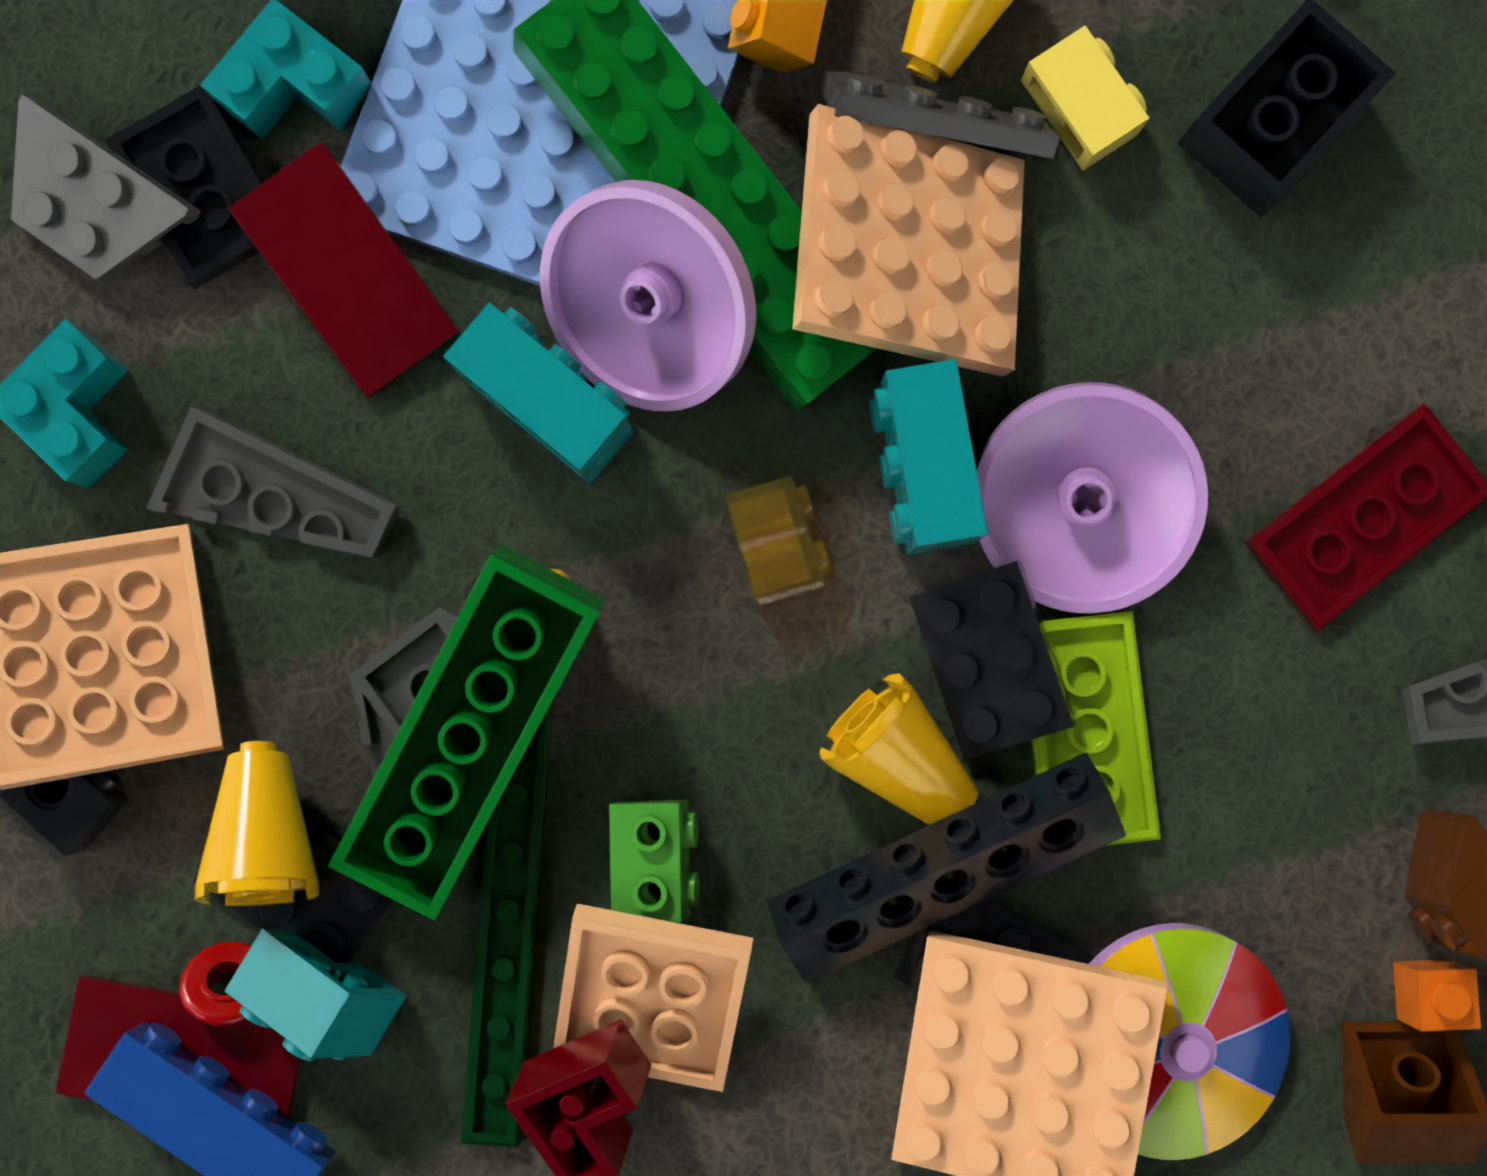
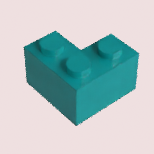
M277 0L269 1L201 83V87L221 109L261 140L264 139L297 98L337 130L341 131L365 102L371 86V81L362 66Z
M64 319L0 384V419L65 482L90 489L129 448L89 410L129 370L90 332Z
M263 928L225 989L228 995L242 1005L239 1011L247 1020L258 1026L274 1029L285 1038L282 1042L284 1048L294 1056L306 1061H314L315 1058L331 1057L337 1060H344L345 1057L371 1056L407 996L362 964L334 962L294 931Z

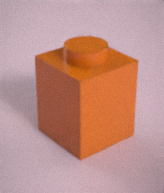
M1452 959L1393 962L1397 1020L1421 1032L1481 1029L1477 968Z

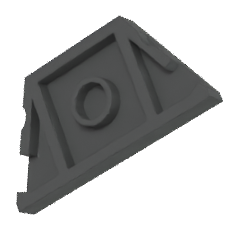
M24 94L21 95L18 101L11 220L96 280L110 282L128 269L136 257L147 255L163 244L160 238L180 223L191 224L198 219L201 211L37 98Z
M447 606L438 607L349 674L353 699L360 710V720L358 723L362 746H367L372 780L460 614Z

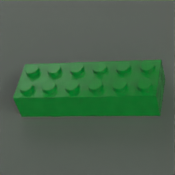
M503 544L496 548L490 554L328 867L435 921L606 599Z

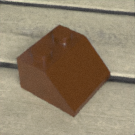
M1428 809L1419 816L1404 894L1414 908L1413 911L1408 913L1409 919L1418 933L1429 943L1436 941V943L1447 946L1452 951L1458 950L1483 959L1487 956V834L1475 816Z
M1342 1022L1343 1118L1356 1162L1475 1163L1487 1140V1102L1461 1031L1421 1032L1403 1022Z

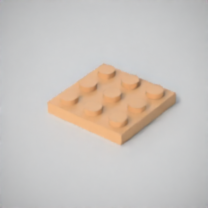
M577 904L572 917L553 1048L621 1019L652 1064L648 1075L649 1078L723 1092L753 938Z

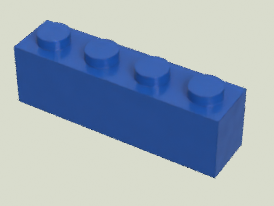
M143 1022L125 1032L84 1092L86 1096L203 1176H321L336 1154L335 1150L326 1145L327 1138L317 1128L304 1122L295 1124L277 1112L279 1107L271 1097L259 1090H245L229 1079L230 1072L224 1065L207 1056H200L198 1058L180 1046L182 1040L174 1031L158 1023L150 1025L147 1022Z

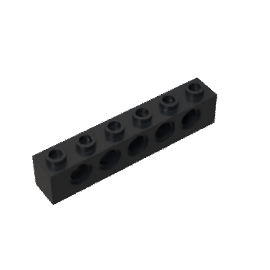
M1086 752L766 902L781 946L806 984L1126 836L1112 796Z

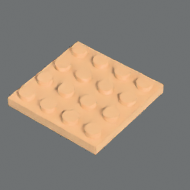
M818 104L809 115L792 329L935 362L957 359L958 367L1001 377L1014 371L1025 160L939 136L858 121L850 116L837 117L835 116V108Z
M189 524L0 553V790L225 750L193 537Z
M930 930L926 941L891 1160L955 1176H1134L1168 981Z

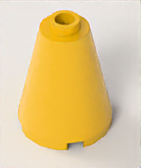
M914 0L901 54L909 60L906 69L919 78L931 83H936L939 76L951 78L1014 0Z
M900 673L891 674L883 678L882 680L890 687L878 695L870 688L863 692L838 718L826 735L834 742L831 750L820 748V757L830 768L928 825L976 804L975 801L978 797L977 787L912 684Z
M250 741L241 743L240 752L232 753L227 757L195 884L194 901L201 904H210V893L225 894V906L286 904L294 902V891L306 889L308 900L314 899L319 896V881L289 755L277 751V744L274 742Z

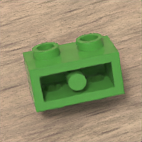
M625 800L609 804L611 910L675 923L683 922L691 915V907H698L700 898L699 874L697 871L690 872L689 848H697L699 827L697 813H689L688 800ZM652 823L659 828V839L655 838L651 833ZM652 883H655L660 888L661 897L653 892Z

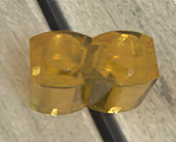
M788 476L725 495L724 500L757 607L825 586L822 575L830 573L831 567L822 540L812 542L807 528L806 520L814 518V511L805 485L795 487L792 476Z

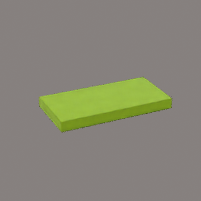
M1133 611L1042 621L1076 725L1072 728L1031 740L1035 776L1087 752L1112 796L1126 836L1107 845L1160 840Z

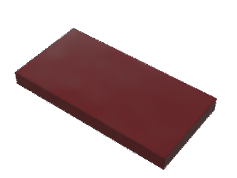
M322 141L228 208L367 398L374 395L461 333Z
M1424 403L1412 410L1244 543L1313 630L1320 631L1487 500V480Z
M87 975L78 978L55 1094L92 1100L84 1092L123 1034L143 1022H147L150 1025L158 1023L174 1031L182 1040L180 1046L198 1058L200 1056H207L224 1065L230 1072L229 1079L245 1090H259L271 1097L279 1107L277 1112L290 1120L302 1059L294 1056L284 1048L282 1042L285 1038L274 1029L258 1026L249 1020H244L234 1025L212 1026L196 1020L184 1009L179 992Z

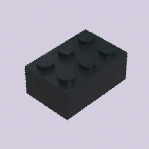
M1306 0L1193 122L1177 144L1261 218L1288 192L1396 72L1314 0Z

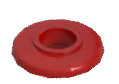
M221 942L203 949L190 960L181 975L179 995L184 1009L196 1020L212 1026L234 1025L247 1020L239 1011L242 1007L239 1002L230 995L213 993L211 988L219 979L235 974L251 945L242 942Z

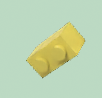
M1086 25L1031 60L1021 78V82L1083 171L1136 137L1149 120V116L1146 113V102L1142 94L1134 85L1130 83L1126 85L1114 67L1115 60L1110 48L1101 38L1095 39Z

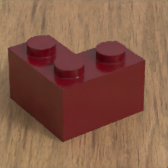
M619 1019L524 1061L505 1105L555 1176H619L633 1133L632 1127L623 1114L638 1108L652 1064L623 1021Z

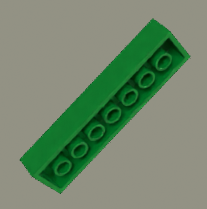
M551 0L513 29V52L615 182L643 180L676 189L701 204L729 233L743 256L754 289L756 325L749 353L796 412L877 349L792 329L802 210L638 0Z

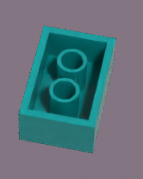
M489 302L443 357L463 380L586 482L591 484L633 434L627 419L630 412L624 407L627 403L601 381L594 388L586 383L585 379L587 377L579 370L582 366L557 344H554L549 351L541 345L543 340L535 333L537 329L515 309L509 307L503 314Z
M957 359L887 370L879 388L874 389V399H870L869 404L874 432H884L887 447H884V455H879L883 485L885 489H895L897 504L894 505V511H889L893 542L895 545L904 544L906 556L974 545L987 536L988 532Z

